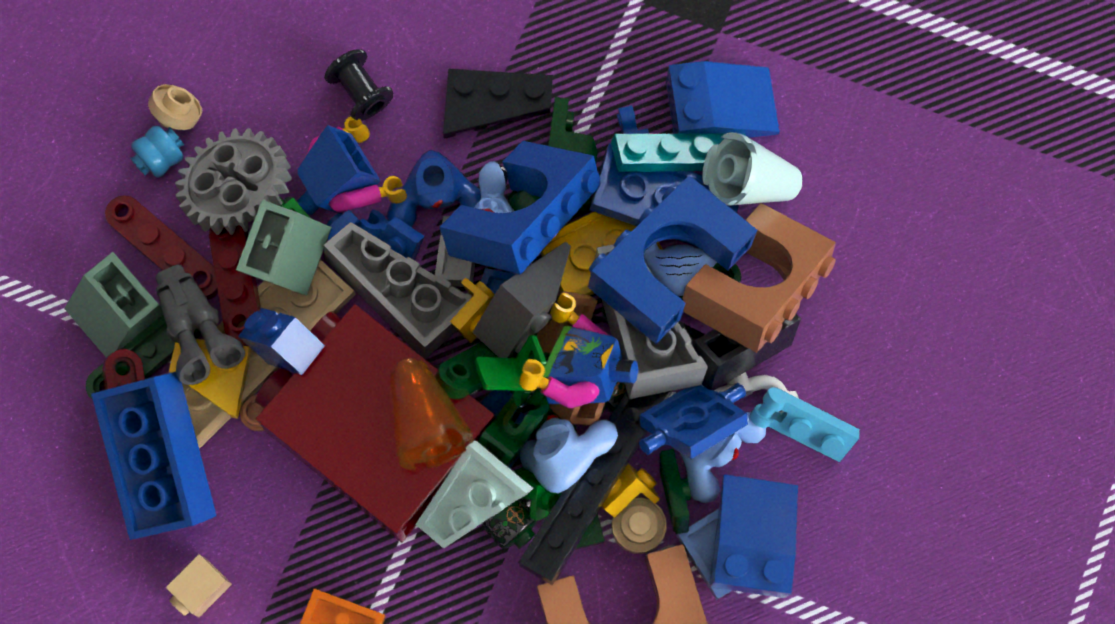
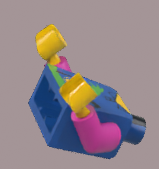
M351 116L346 119L345 128L342 129L339 126L334 128L327 125L321 135L313 138L306 157L298 167L297 174L307 190L297 200V203L309 215H313L319 208L342 213L347 210L379 203L383 197H387L390 202L395 204L402 203L407 198L404 189L392 191L403 186L401 179L396 176H389L385 179L383 187L378 188L377 184L381 180L358 143L364 142L369 138L370 132L360 119L355 120Z
M567 293L560 294L557 301L558 304L554 303L552 306L551 317L558 323L568 321L571 323V326L563 327L545 367L534 359H528L522 368L523 373L519 379L520 385L528 391L535 390L537 387L541 388V393L546 396L548 404H561L567 408H575L587 403H605L610 400L617 382L632 384L636 382L638 363L635 360L623 359L618 340L600 329L585 315H577L574 312L576 301L571 295Z

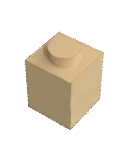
M199 554L166 588L174 595L169 600L170 603L180 613L186 616L190 612L200 617L232 583L207 558Z

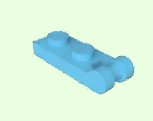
M776 387L769 388L763 396V403L756 405L750 413L751 421L758 427H770L838 462L843 459L859 440L860 429Z

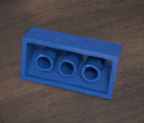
M176 372L91 394L129 540L194 526L217 516L183 385Z

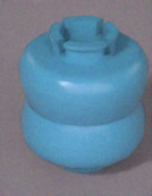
M155 125L147 131L145 136L132 142L131 149L135 156L130 159L144 176L151 172L153 176L160 178L165 175L170 167L183 160V153L179 148L184 146V143L170 127L164 131L160 126Z

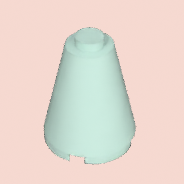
M734 132L726 133L721 137L725 139L718 146L712 145L706 155L702 173L703 184L708 185L710 192L727 206L790 201L801 190L802 175L797 167L745 135Z

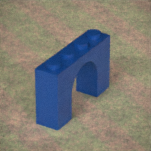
M522 141L503 160L504 168L508 173L510 189L517 192L523 190L530 195L540 198L528 207L507 213H494L460 205L439 227L448 255L521 275L601 185L593 155Z
M690 175L679 185L673 183L664 193L663 201L656 208L653 206L648 207L639 218V224L632 231L625 230L615 241V248L607 256L604 253L600 254L589 268L591 275L588 288L655 344L681 319L686 303L650 273L644 260L645 251L659 241L681 239L699 247L728 271L751 248L758 231Z

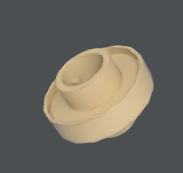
M164 84L157 86L149 98L148 107L152 115L165 128L170 127L177 130L191 129L197 124L202 115V107L199 101L186 89L175 85Z
M635 498L615 518L613 517L611 522L612 535L616 543L625 551L634 554H643L654 550L664 539L667 530L666 517L662 509L645 498Z

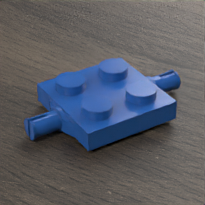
M739 383L723 392L709 390L702 385L688 387L641 413V427L651 433V435L639 441L641 450L646 455H649L659 447L669 445L688 458L693 459L748 425L747 412L733 404L746 396L745 388L742 384L739 386Z

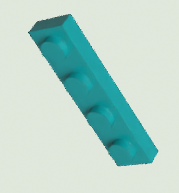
M615 134L611 140V145L618 172L703 171L704 161L712 145L718 146L725 139L721 138L725 134Z

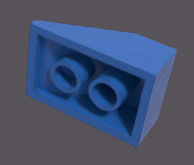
M708 61L669 65L666 87L674 134H726L734 132L746 134L748 138L778 135L780 133L769 67Z
M723 475L709 587L786 598L792 594L796 557L798 485Z

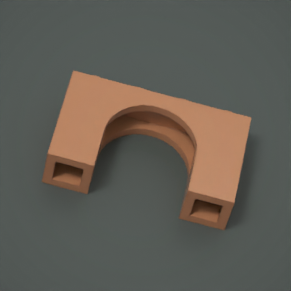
M760 203L746 219L747 222L758 230L751 248L746 253L773 267L782 276L784 281L771 287H752L742 284L705 264L686 284L683 301L686 303L683 312L756 353L767 341L772 343L776 339L782 328V322L785 319L788 321L793 319L799 309L802 298L809 299L817 287L818 279L821 276L826 278L836 261L832 257L836 244L835 241L763 203Z
M681 544L647 554L645 562L657 602L656 615L652 624H707L684 545ZM574 575L556 580L553 585L545 583L537 586L546 624H590L584 613Z

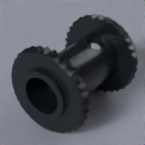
M355 49L344 53L334 60L327 68L324 78L330 84L341 82L356 104L352 108L351 117L355 120L360 119L363 121L382 111L391 102L394 92L389 86H382L381 88L376 86L363 68L368 57L367 53L362 49Z

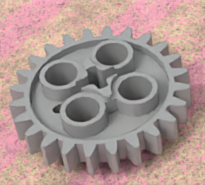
M236 128L233 129L230 137H226L221 131L219 132V141L216 142L209 137L206 138L208 147L202 149L196 146L194 149L198 155L195 158H185L189 168L178 170L183 178L175 182V185L180 190L175 194L181 203L179 205L194 225L199 224L205 232L212 228L216 235H219L224 227L230 235H233L238 225L245 232L248 231V222L254 221L261 200L282 205L283 202L278 194L289 192L285 182L292 179L287 171L291 166L281 146L277 145L273 137L267 139L262 131L254 135L250 128H247L242 136Z

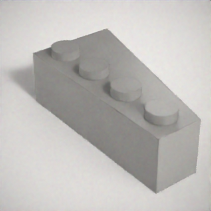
M352 222L323 245L325 261L424 359L429 357L457 331L450 321L473 297L471 294H465L452 286L451 282L423 269L415 260L410 257L405 258L391 249L390 245Z
M614 245L597 247L595 259L602 253L607 256L615 248ZM602 299L611 335L618 340L623 359L635 360L638 363L636 382L634 384L625 383L629 399L702 384L708 367L703 358L697 355L691 345L692 340L685 328H681L678 322L655 344Z

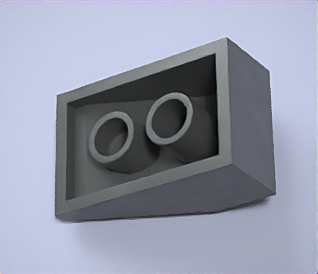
M564 242L529 265L521 275L516 274L502 283L472 333L499 358H511L519 354L528 337L538 333L549 322L551 316L548 312L556 301L571 248L567 242Z

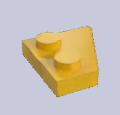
M196 339L209 362L210 374L201 383L188 386L225 411L232 418L238 419L252 351L251 348L243 346L245 350L244 359L232 368L222 369L211 360L205 340ZM179 343L174 345L169 369L170 373L176 372L177 361L181 354Z

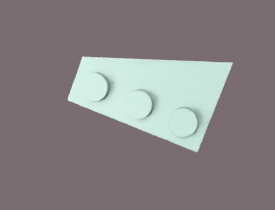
M474 440L467 446L415 525L442 548H445L516 500L528 494L534 488Z

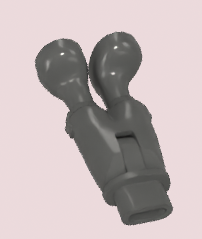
M174 265L156 275L155 278L158 283L156 293L168 327L166 328V335L175 343L180 344L181 354L176 365V374L179 380L186 385H195L204 381L210 374L209 362L194 337L195 329L201 332L211 360L216 366L228 369L238 365L245 356L242 343L232 336L221 333L217 328L219 321L218 310L211 307L206 296L195 283L193 276L185 273L182 265Z

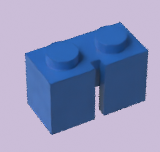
M264 308L248 317L244 324V330L238 336L267 364L300 375L305 372L325 347L296 317L283 313L278 314L275 311Z

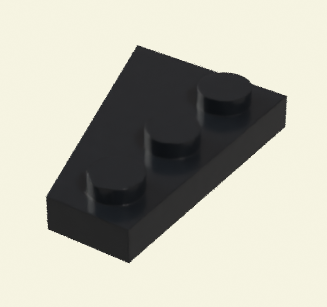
M448 69L443 128L444 139L454 137L459 132L472 129L474 131L486 129L488 125L508 121L511 123L551 113L553 75Z

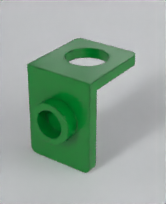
M530 335L516 358L477 357L474 363L483 388L486 390L528 391L521 387L519 379L531 350L534 354V360L539 361L544 367L546 365V359L537 336Z

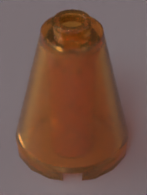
M407 358L398 362L395 365V369L390 373L396 455L401 467L416 470L414 463L426 462L427 468H433L459 457L467 451L465 443L469 441L472 444L474 441L471 429L425 362L414 358Z

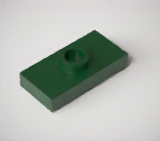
M674 449L664 450L659 454V472L673 532L675 534L689 532V511L686 501L691 500L689 483L687 478H680Z

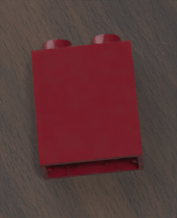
M354 304L343 318L330 311L311 329L310 332L325 347L302 375L297 373L293 375L288 370L280 368L268 378L255 398V402L263 408L262 412L256 417V420L268 435L393 537L403 543L417 526L415 524L467 446L474 440H479L484 430L495 420V414L471 395L462 399H451L441 394L434 384V376L438 369Z

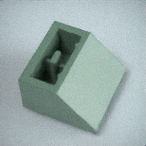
M261 200L236 271L307 296L324 250L323 245L327 242L332 227L298 212Z
M114 252L109 254L82 277L64 308L105 357L123 348L163 315L161 306Z

